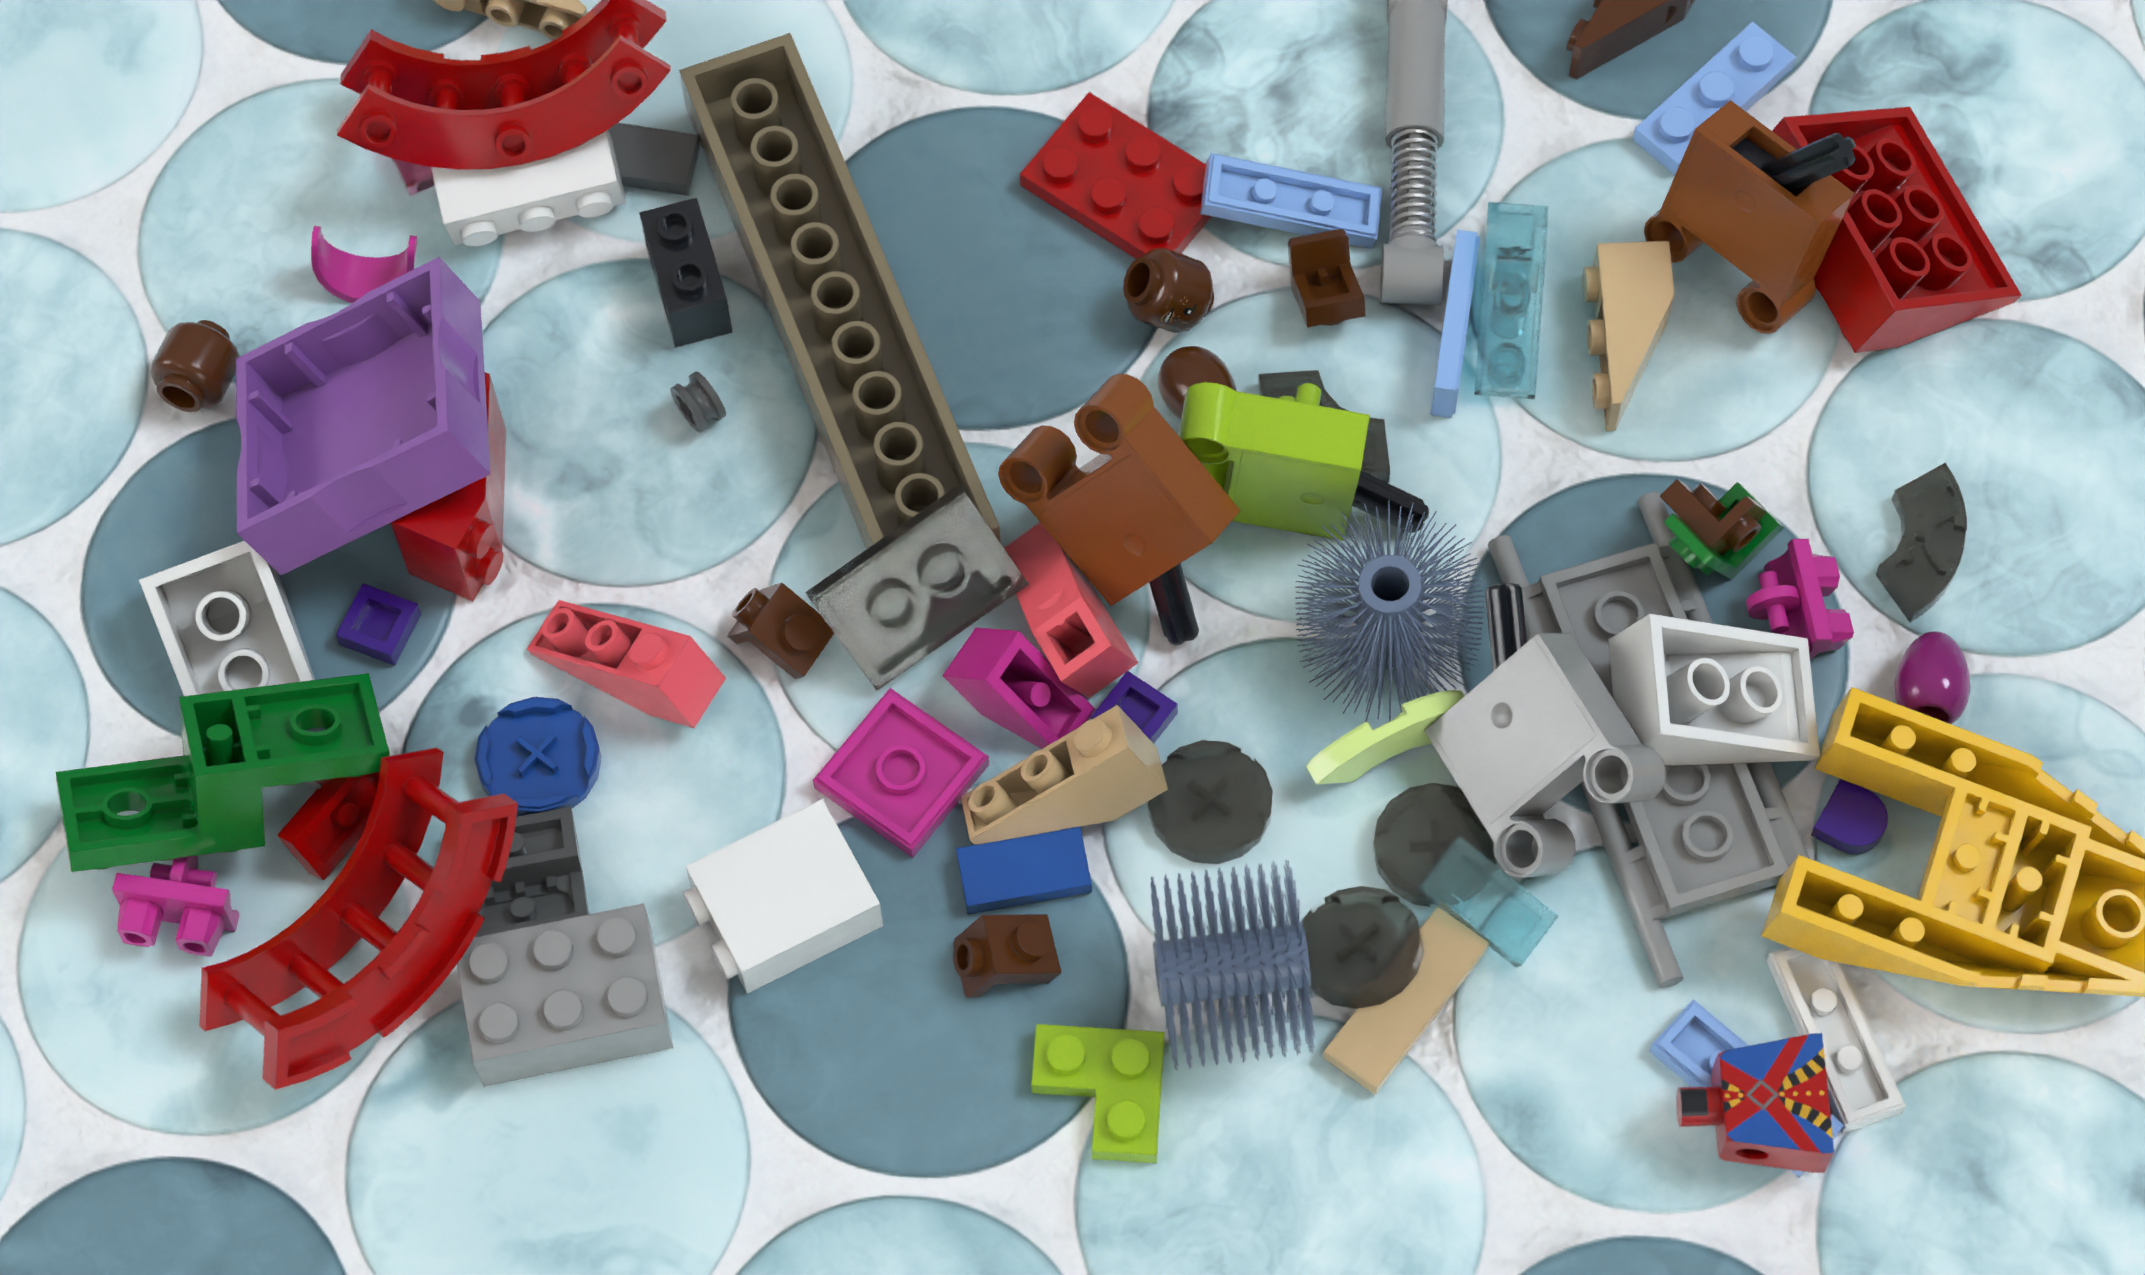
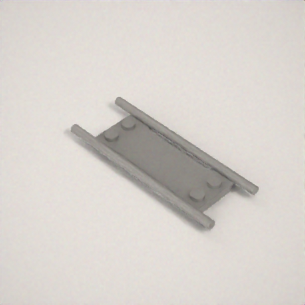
M1659 492L1647 493L1637 500L1654 543L1542 575L1538 582L1529 585L1509 535L1498 536L1488 543V548L1502 584L1515 583L1519 584L1522 588L1527 642L1537 633H1571L1612 698L1608 639L1649 614L1713 624L1690 565L1668 543L1675 534L1664 523L1669 514L1663 500L1659 497L1661 495ZM1623 762L1620 771L1621 780L1625 786L1628 780V770ZM1770 762L1664 765L1665 781L1663 788L1656 797L1646 802L1623 803L1639 846L1636 848H1632L1616 804H1604L1595 800L1587 792L1584 782L1580 783L1660 988L1671 987L1683 980V975L1661 919L1777 885L1781 876L1798 855L1809 858Z

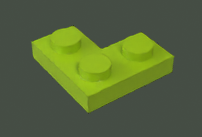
M1036 1024L1031 1083L1032 1093L1095 1097L1092 1159L1157 1163L1165 1032Z

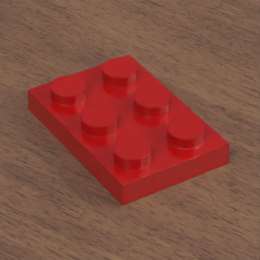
M1090 92L1087 93L1020 173L1021 187L1135 259L1142 257L1151 249L1160 247L1182 254L1212 217L1200 214L1206 164Z

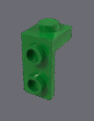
M1736 482L1719 499L1727 508L1719 517L1723 519L1745 496L1756 501L1766 511V514L1758 521L1761 525L1759 533L1743 549L1737 552L1730 549L1723 556L1711 549L1677 515L1672 513L1664 521L1665 525L1675 534L1668 542L1669 545L1694 569L1698 567L1707 576L1717 571L1730 579H1733L1785 527L1739 482Z

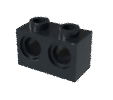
M693 198L639 212L647 252L675 348L733 333L727 297L698 199Z

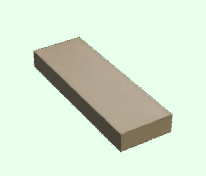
M1437 907L1324 1050L1323 1058L1376 1095L1487 953L1490 943Z

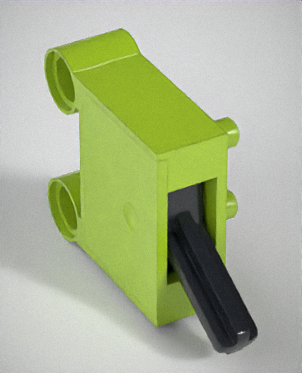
M1208 382L1196 383L1187 389L1178 436L1241 510L1232 521L1334 539L1322 527L1324 526L1337 539L1344 541L1333 526L1345 537L1346 531L1344 527L1347 529L1348 523L1342 513L1349 521L1352 506L1366 512L1365 503L1368 514L1377 517V507L1379 519L1388 523L1389 500L1390 524L1398 526L1401 506L1400 528L1405 530L1412 503H1414L1408 523L1409 527L1413 514L1409 533L1412 525L1411 533H1415L1424 512L1425 514L1418 531L1421 530L1423 522L1428 518L1429 508L1422 499L1361 471L1370 415L1319 406L1322 392L1317 385L1304 383L1298 386L1296 398L1292 396L1272 398L1235 391L1225 385Z

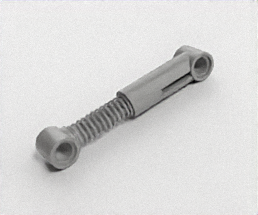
M1387 0L1389 32L1385 141L1387 146L1392 149V167L1390 169L1392 185L1390 187L1391 204L1389 206L1391 211L1389 215L1391 221L1389 224L1391 230L1389 233L1390 240L1387 244H1383L1381 303L1441 305L1444 247L1438 246L1434 236L1436 233L1434 226L1437 222L1435 218L1437 213L1435 209L1437 205L1435 199L1437 196L1435 190L1437 187L1435 181L1437 173L1435 171L1437 169L1436 160L1438 159L1436 151L1444 142L1445 24L1448 0Z

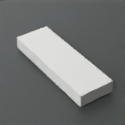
M1791 947L1769 953L1766 962L1798 1035L1822 1033L1829 1105L1835 1118L1844 1124L1841 1130L1842 1134L1902 1114L1906 1106L1842 963L1823 960Z

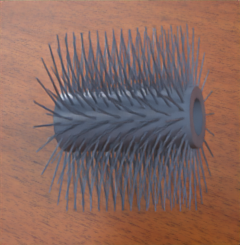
M1388 500L1387 555H1385L1377 507V529L1375 536L1364 503L1376 543L1375 548L1364 514L1376 558L1365 525L1364 529L1368 542L1354 513H1352L1365 540L1366 547L1361 541L1354 524H1352V527L1342 513L1361 543L1366 558L1362 554L1354 535H1352L1353 540L1345 527V531L1361 556L1334 526L1333 528L1344 539L1349 548L1322 526L1345 551L1349 559L1322 537L1337 554L1314 540L1316 543L1324 547L1322 548L1324 551L1308 543L1307 545L1332 557L1337 565L1316 551L1314 552L1327 560L1325 561L1326 563L1310 555L1307 556L1332 569L1323 567L1317 562L1312 563L1303 559L1302 561L1321 567L1323 570L1309 565L1298 564V566L1313 569L1330 578L1327 579L1316 572L1313 574L1304 570L1302 571L1324 580L1298 575L1318 583L1296 581L1312 586H1298L1295 588H1304L1319 593L1296 592L1313 596L1295 597V599L1310 600L1309 602H1296V605L1305 604L1310 606L1295 609L1312 611L1297 613L1296 615H1310L1311 617H1299L1296 620L1311 622L1297 623L1296 626H1313L1296 630H1316L1297 636L1303 635L1304 637L1311 634H1319L1307 639H1296L1299 642L1314 641L1297 646L1305 647L1314 644L1316 646L1299 652L1307 650L1310 652L1316 648L1323 647V649L1303 656L1304 658L1314 653H1317L1315 655L1317 656L1325 649L1333 647L1317 657L1299 662H1311L1317 658L1324 657L1303 667L1305 668L1315 663L1319 665L1326 659L1334 657L1311 670L1313 671L1329 663L1323 671L1315 676V679L1309 681L1310 683L1329 673L1315 687L1341 670L1337 677L1329 684L1331 685L1354 664L1338 686L1327 696L1329 697L1339 686L1344 684L1353 675L1351 680L1335 698L1336 700L1342 692L1343 694L1356 676L1355 684L1346 699L1356 684L1357 687L1343 714L1357 694L1354 701L1355 704L1366 680L1367 683L1354 711L1355 714L1365 690L1367 692L1371 679L1366 702L1368 696L1369 700L1365 712H1367L1369 702L1370 706L1365 722L1368 719L1377 684L1379 689L1377 719H1379L1386 669H1388L1390 722L1392 669L1394 670L1400 711L1402 712L1401 705L1403 704L1402 699H1404L1402 688L1407 702H1409L1403 679L1410 701L1412 700L1403 668L1413 699H1415L1411 684L1417 697H1420L1412 677L1422 696H1426L1416 680L1413 668L1426 693L1427 688L1430 694H1432L1417 669L1423 674L1426 682L1427 680L1430 682L1436 692H1439V690L1434 686L1429 677L1447 691L1429 666L1452 685L1442 672L1459 682L1457 677L1452 673L1468 681L1471 680L1448 669L1442 661L1464 676L1465 674L1457 670L1453 663L1469 671L1471 670L1452 661L1447 656L1456 659L1463 665L1467 663L1476 666L1458 659L1457 656L1464 657L1470 661H1479L1478 659L1463 656L1446 646L1457 649L1463 654L1466 652L1474 656L1477 655L1459 649V646L1471 651L1472 649L1480 651V649L1464 646L1461 643L1476 646L1477 644L1482 645L1464 640H1481L1482 638H1474L1462 633L1482 634L1465 629H1482V627L1468 626V624H1483L1481 621L1473 622L1469 620L1472 618L1482 619L1483 617L1467 614H1484L1482 611L1468 610L1472 608L1483 609L1484 606H1475L1470 603H1484V601L1467 599L1485 596H1463L1483 590L1460 591L1476 586H1485L1480 584L1465 585L1484 579L1461 581L1481 575L1480 573L1453 580L1456 577L1476 570V568L1465 573L1461 571L1454 577L1446 578L1464 568L1479 565L1482 562L1454 569L1457 566L1477 559L1476 557L1466 562L1462 560L1455 566L1447 568L1471 554L1469 553L1450 563L1455 556L1463 551L1461 550L1438 566L1444 558L1472 543L1470 542L1451 552L1457 544L1464 540L1463 538L1438 556L1442 549L1456 535L1426 561L1441 540L1456 524L1426 551L1431 542L1447 524L1445 523L1438 533L1433 535L1428 545L1423 549L1424 542L1436 524L1435 522L1422 542L1425 535L1424 532L1437 512L1435 511L1422 532L1425 523L1423 524L1412 548L1411 545L1425 514L1424 512L1409 543L1413 525L1409 537L1408 533L1413 514L1409 527L1408 523L1414 503H1412L1402 541L1400 539V506L1394 555H1391L1390 506ZM1419 540H1420V543H1419V545H1418V547H1417V549H1416V552H1415V554H1414V556H1413V558H1412L1411 555H1412V553H1413V550L1415 549L1416 545L1418 544V542H1419ZM1345 548L1356 557L1361 567L1356 563L1354 557H1351ZM1328 562H1330L1331 564H1333V565H1334L1335 567H1337L1338 569L1332 567ZM1341 563L1347 565L1348 568L1350 569V571H1349L1345 566H1343ZM1433 565V566L1425 573L1426 569H1427L1429 566ZM1328 573L1332 574L1334 577H1336V578L1339 579L1340 581L1334 579V578H1333L1331 575H1329ZM1458 587H1464V588H1462V589H1458V590L1451 591V590H1453V589H1455V588H1458ZM1312 588H1320V589H1323L1324 591H1319V590H1315V589H1312ZM1346 599L1352 600L1356 604L1352 605ZM1429 609L1437 611L1430 616L1422 613ZM1350 610L1357 614L1347 617L1342 613ZM1428 621L1434 627H1429L1422 622ZM1353 622L1356 623V625L1347 628V627H1348L1349 625H1351ZM1455 635H1459V636H1463V637H1467V638H1458V637L1455 636ZM1326 636L1322 639H1315L1317 637ZM1439 656L1445 658V659H1446L1447 661H1449L1452 665H1450L1449 663H1447L1445 660H1443V659L1440 658ZM1417 658H1418V659L1420 660V662L1424 665V667H1425L1426 670H1424V669L1422 668V666L1420 665V663H1419V661L1417 660ZM1339 660H1341L1336 667H1334L1333 669H1331V670L1325 672L1324 674L1318 676L1319 674H1321L1322 672H1324L1326 669H1328L1329 667H1331L1332 665H1334L1336 662H1338ZM1440 667H1442V668H1444L1445 670H1447L1450 674H1448L1447 672H1445L1444 670H1442ZM1365 670H1366L1367 673H1366L1364 679L1362 680L1361 684L1359 685V683H1360V681H1361V679H1362V677H1363V674H1364V672H1365Z
M1285 860L1286 868L1284 866L1286 895H1284V891L1281 894L1280 875L1278 882L1277 865H1274V861L1273 865L1271 864L1272 887L1270 888L1274 909L1272 902L1269 904L1268 884L1266 890L1265 871L1262 870V864L1258 863L1259 882L1257 881L1260 896L1258 902L1263 925L1260 915L1258 921L1253 878L1250 877V868L1247 867V864L1244 867L1246 888L1244 894L1247 910H1244V906L1242 910L1241 887L1238 885L1235 867L1232 866V872H1230L1232 880L1230 885L1233 897L1231 903L1235 923L1231 918V924L1226 884L1223 881L1222 871L1220 868L1217 870L1219 890L1217 895L1221 911L1219 917L1223 933H1218L1214 893L1211 890L1208 870H1205V909L1209 928L1207 926L1209 935H1205V922L1203 931L1202 903L1199 900L1196 877L1192 871V883L1190 884L1194 913L1192 917L1196 932L1194 937L1193 935L1191 937L1190 914L1187 911L1186 894L1184 895L1181 874L1178 873L1177 883L1179 891L1177 893L1180 906L1178 910L1182 930L1180 929L1182 938H1178V926L1175 924L1171 888L1169 889L1168 878L1165 874L1164 892L1166 901L1164 902L1170 940H1163L1159 898H1157L1154 877H1151L1152 916L1155 927V942H1153L1155 973L1161 1007L1165 1006L1169 1046L1171 1047L1172 1061H1174L1176 1071L1178 1066V1050L1173 1005H1177L1181 1036L1183 1034L1184 1053H1186L1189 1069L1192 1067L1191 1039L1188 1027L1190 1023L1186 1003H1192L1193 1025H1195L1196 1044L1198 1042L1199 1057L1201 1056V1064L1205 1067L1201 1001H1204L1208 1033H1210L1211 1049L1213 1048V1057L1216 1065L1219 1064L1217 1043L1219 1039L1213 1000L1217 999L1219 1021H1221L1222 1037L1225 1040L1228 1061L1232 1064L1231 1047L1233 1048L1230 1033L1232 1028L1228 1008L1230 1009L1228 998H1231V1008L1233 1002L1234 1030L1237 1033L1240 1055L1243 1057V1062L1244 1059L1246 1060V1033L1243 1022L1245 1016L1241 996H1245L1249 1037L1252 1039L1255 1059L1259 1060L1258 1054L1260 1055L1258 1042L1260 1044L1259 1022L1255 1002L1256 1005L1260 1003L1261 1026L1263 1022L1264 1043L1267 1044V1053L1270 1054V1058L1271 1055L1273 1057L1272 1048L1274 1049L1272 1034L1274 1033L1270 1012L1271 1015L1275 1013L1276 1033L1278 1028L1279 1047L1282 1048V1055L1286 1057L1287 1034L1285 1023L1287 1024L1289 1021L1291 1039L1293 1034L1294 1050L1297 1051V1055L1298 1051L1300 1053L1299 1043L1301 1045L1299 1030L1301 1031L1297 1012V1007L1300 1012V1000L1302 1029L1304 1030L1305 1027L1306 1044L1308 1038L1309 1052L1313 1053L1312 1045L1314 1048L1313 1036L1315 1037L1312 1018L1314 1020L1308 993L1309 989L1311 998H1313L1310 990V963L1303 921L1300 923L1299 899L1297 912L1296 884L1294 880L1293 885L1292 867H1289V860ZM1284 896H1285L1286 906H1287L1288 915H1289V920H1288L1287 912H1286V925H1285ZM1272 910L1276 925L1274 926L1272 924ZM1245 911L1250 930L1248 928L1245 930ZM1296 989H1298V1001L1295 993ZM1285 991H1286L1287 1021H1286V1016H1285L1284 1007H1283V1002H1282V997H1283V1000H1284V1002H1285ZM1268 993H1272V1010L1269 1002Z

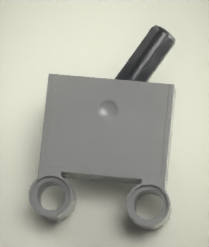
M1515 583L1495 584L1488 587L1485 591L1493 672L1429 726L1425 732L1493 840L1494 856L1498 866L1506 874L1514 878L1558 875L1566 871L1573 862L1576 852L1575 839L1565 823L1556 819H1545L1543 814L1582 781L1587 792L1595 800L1604 804L1646 802L1656 797L1663 788L1665 766L1661 756L1653 748L1641 743L1572 634L1537 633L1527 642L1521 586ZM1623 762L1628 770V780L1625 786L1621 780L1620 771ZM1533 838H1535L1538 845L1536 859L1532 852Z

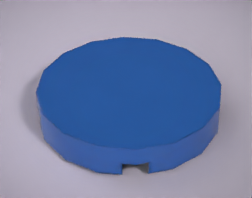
M531 697L516 701L497 713L498 717L490 723L488 728L487 725L484 727L478 737L474 759L482 788L488 796L506 794L518 803L516 817L566 807L574 808L586 799L598 780L602 755L594 727L585 716L583 717L579 712L573 710L572 706L564 701L544 697Z

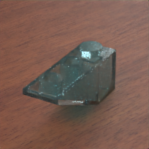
M1488 202L1482 246L1474 395L1535 399L1549 206Z

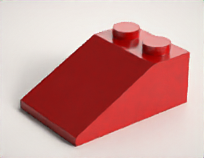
M486 372L485 389L491 474L391 522L408 573L470 601L475 600L483 584L490 585L495 580L503 562L506 427L491 376Z

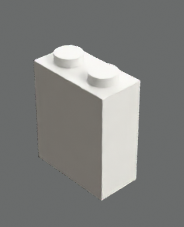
M823 799L686 866L691 885L690 889L682 892L686 904L698 926L709 922L719 941L710 945L725 978L729 979L737 975L747 994L883 926L880 903Z

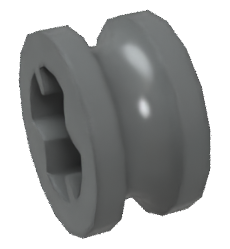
M697 371L689 376V384L686 386L677 383L671 387L670 391L674 402L688 423L697 432L701 433L708 428L707 421L709 419L715 418L719 421L726 416V410L718 394L701 373Z

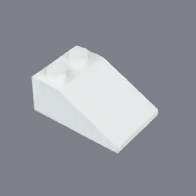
M245 541L139 580L184 696L315 680L278 572Z
M1649 614L1608 639L1613 699L1641 743L1653 748L1661 756L1664 765L1812 761L1820 757L1808 638Z

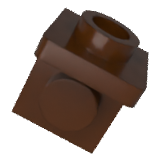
M1676 479L1659 496L1711 549L1723 556L1730 549L1737 552L1748 545L1759 533L1761 525L1758 521L1766 514V511L1756 501L1745 496L1721 519L1719 516L1727 509L1726 506L1702 483H1699L1692 489Z

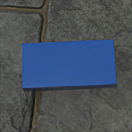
M1081 827L956 848L967 914L1092 892V883Z

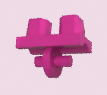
M1791 539L1787 543V551L1764 566L1765 572L1758 575L1761 590L1751 594L1746 600V605L1750 617L1769 620L1771 633L1808 638L1811 660L1819 652L1840 649L1853 637L1854 630L1850 614L1844 609L1825 608L1823 597H1828L1838 588L1840 579L1836 558L1812 554L1809 539Z
M197 856L174 858L172 865L153 863L150 878L116 873L112 892L120 905L117 931L122 941L129 945L154 946L161 921L180 924L175 939L180 950L189 954L211 957L222 936L223 930L235 932L240 914L238 910L231 908L229 889L215 887L217 873L198 869Z

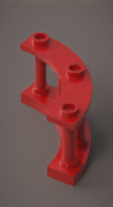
M601 0L585 16L562 30V36L534 49L527 46L502 53L481 55V60L444 59L443 53L414 48L394 41L371 29L340 75V85L360 94V97L338 127L337 136L366 150L395 160L427 167L456 170L509 167L552 157L580 146L624 119L653 93L671 71V65L643 49L667 21L666 11L648 0Z
M439 748L382 757L377 791L365 829L342 871L326 892L301 917L269 941L225 962L201 968L199 1027L204 1031H209L241 1020H245L264 1036L262 1079L275 1090L307 1081L335 1069L352 1059L349 1051L360 1046L376 1033H379L384 1038L392 1033L415 1013L444 982L465 954L485 919L479 914V910L489 892L492 881L500 883L514 837L518 803L506 794L458 802L439 788L444 753ZM432 815L446 824L440 852L434 867L417 855ZM406 878L420 888L423 893L408 919L397 932L378 917L390 903L401 883ZM363 938L378 949L380 953L353 978L343 983L327 970ZM304 987H307L320 998L309 1005L283 1015H279L271 1008L296 994Z

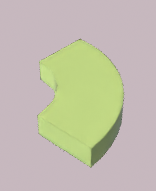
M1447 690L1406 702L1401 705L1403 712L1392 721L1372 730L1367 722L1361 724L1319 752L1309 761L1306 768L1316 784L1354 782L1370 769L1392 756L1415 747L1431 744L1432 742L1425 730L1465 695L1461 690Z

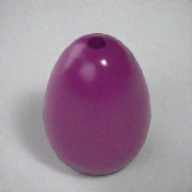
M1938 631L1924 633L1910 644L1900 661L1894 682L1896 704L1949 724H1953L1961 717L1967 706L1971 689L1969 670L1961 648L1951 636Z

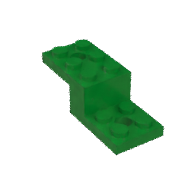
M369 673L179 697L183 756L56 772L57 791L71 872L93 869L102 870L122 865L169 861L174 858L264 847L265 832L262 788L280 785L291 786L302 782L341 777H359L365 774L379 773L381 758L390 755ZM310 728H325L324 731L320 732L305 731ZM123 811L139 812L130 816L117 815V813Z

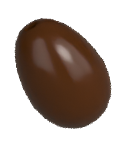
M1185 346L1171 352L1164 359L1158 374V387L1161 397L1167 408L1180 420L1182 418L1186 391L1190 386L1196 383L1208 382L1225 385L1237 391L1234 379L1226 364L1216 354L1199 346Z

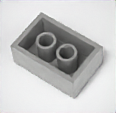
M644 903L474 937L465 954L457 963L472 1061L483 1087L674 1048L653 932Z

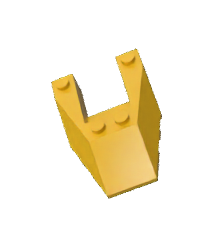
M1851 687L1831 715L1820 749V757H1818L1814 769L1942 817L1918 897L1914 899L1798 855L1778 881L1761 936L1823 960L1959 986L2145 997V839L2133 830L2128 834L2096 811L2098 805L2096 802L2078 789L2074 793L2043 771L2041 769L2043 763L2033 755Z

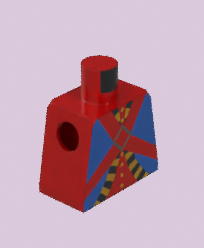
M1812 1033L1725 1050L1717 1054L1712 1067V1086L1677 1088L1676 1108L1679 1127L1715 1126L1718 1156L1724 1161L1812 1173H1825L1834 1155L1822 1033Z

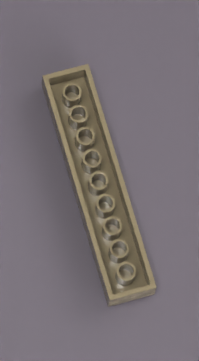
M791 33L679 70L686 109L695 131L699 135L701 146L886 599L1001 559L1000 526Z

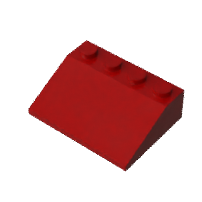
M1911 107L1783 117L1772 130L1795 149L1802 148L1834 133H1840L1843 138L1851 137L1856 144V147L1852 150L1856 159L1853 165L1831 175L1855 194L1814 277L1816 289L1824 298L1840 326L1843 336L1849 342L1854 353L1898 348L2012 304L2022 296Z

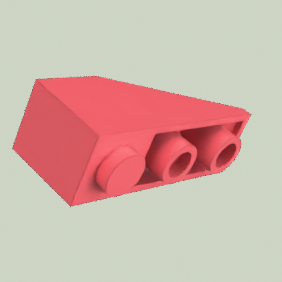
M1040 522L1001 550L1003 563L1030 630L1061 682L1090 698L1139 663L1087 577Z
M558 600L527 647L529 653L650 716L695 728L726 679L689 635Z

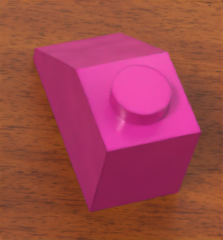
M975 627L942 675L981 715L1040 749L1079 728L1088 721L1095 710L1078 691L1060 681L1050 662L1020 631Z

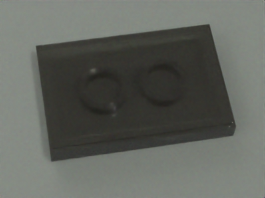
M957 485L806 591V594L877 691L1029 585V583L960 485Z

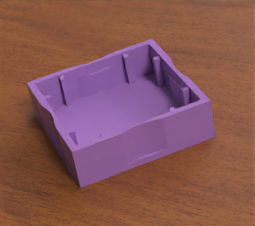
M440 257L366 293L351 305L330 316L306 323L236 358V420L241 431V454L237 467V534L280 575L290 572L491 474L480 300Z

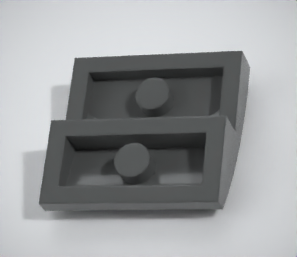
M571 807L516 817L514 837L500 883L496 881L491 883L489 892L479 910V914L485 919L475 937L589 914L578 839Z

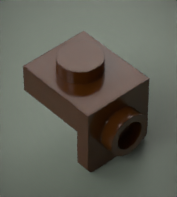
M1336 229L1291 238L1288 241L1291 288L1307 328L1318 325H1337L1345 320L1365 317L1364 295L1350 264L1349 239L1344 229Z
M779 583L763 588L760 591L757 588H753L742 598L732 614V617L737 622L727 637L736 644L749 641L790 676L798 679L806 675L838 628L785 584Z
M1047 914L981 915L953 941V963L956 972L961 977L966 997H980L994 984L1050 983L1062 973Z

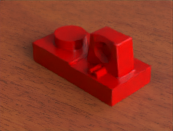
M380 772L365 774L359 777H341L316 781L321 788H317L279 832L277 837L309 874L324 881L360 839L373 807Z

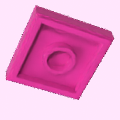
M889 688L813 779V784L817 791L913 858L958 804L961 797L967 793L989 766V756Z

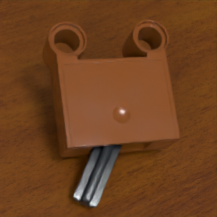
M1730 100L1694 130L1661 209L1645 223L1644 234L1646 242L1669 241L1672 263L1683 261L1703 243L1708 245L1753 280L1737 296V308L1743 321L1759 333H1774L1804 308L1815 296L1814 277L1855 194L1831 175L1853 165L1856 159L1852 150L1856 147V144L1851 137L1843 138L1840 133H1834L1802 148L1795 149Z
M1116 374L1110 376L1075 414L1074 419L1075 431L1081 442L1100 455L1078 468L1075 465L1077 459L1076 449L1070 438L1057 428L1042 425L1034 428L1002 462L998 475L1006 493L1014 500L1028 507L1110 606L1149 583L1164 635L1168 638L1169 643L1181 645L1185 641L1194 640L1199 633L1181 562L1212 544L1241 510L1156 410L1148 388L1139 379L1131 375Z

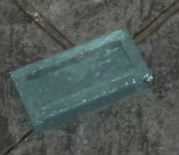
M1460 836L1452 841L1417 887V889L1448 914L1490 943L1489 947L1515 968L1523 965L1559 917Z

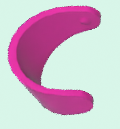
M314 226L311 241L313 272L317 280L328 292L344 301L354 303L366 293L414 270L417 236L410 235L407 249L400 254L379 258L364 257L335 248L324 239L321 226Z

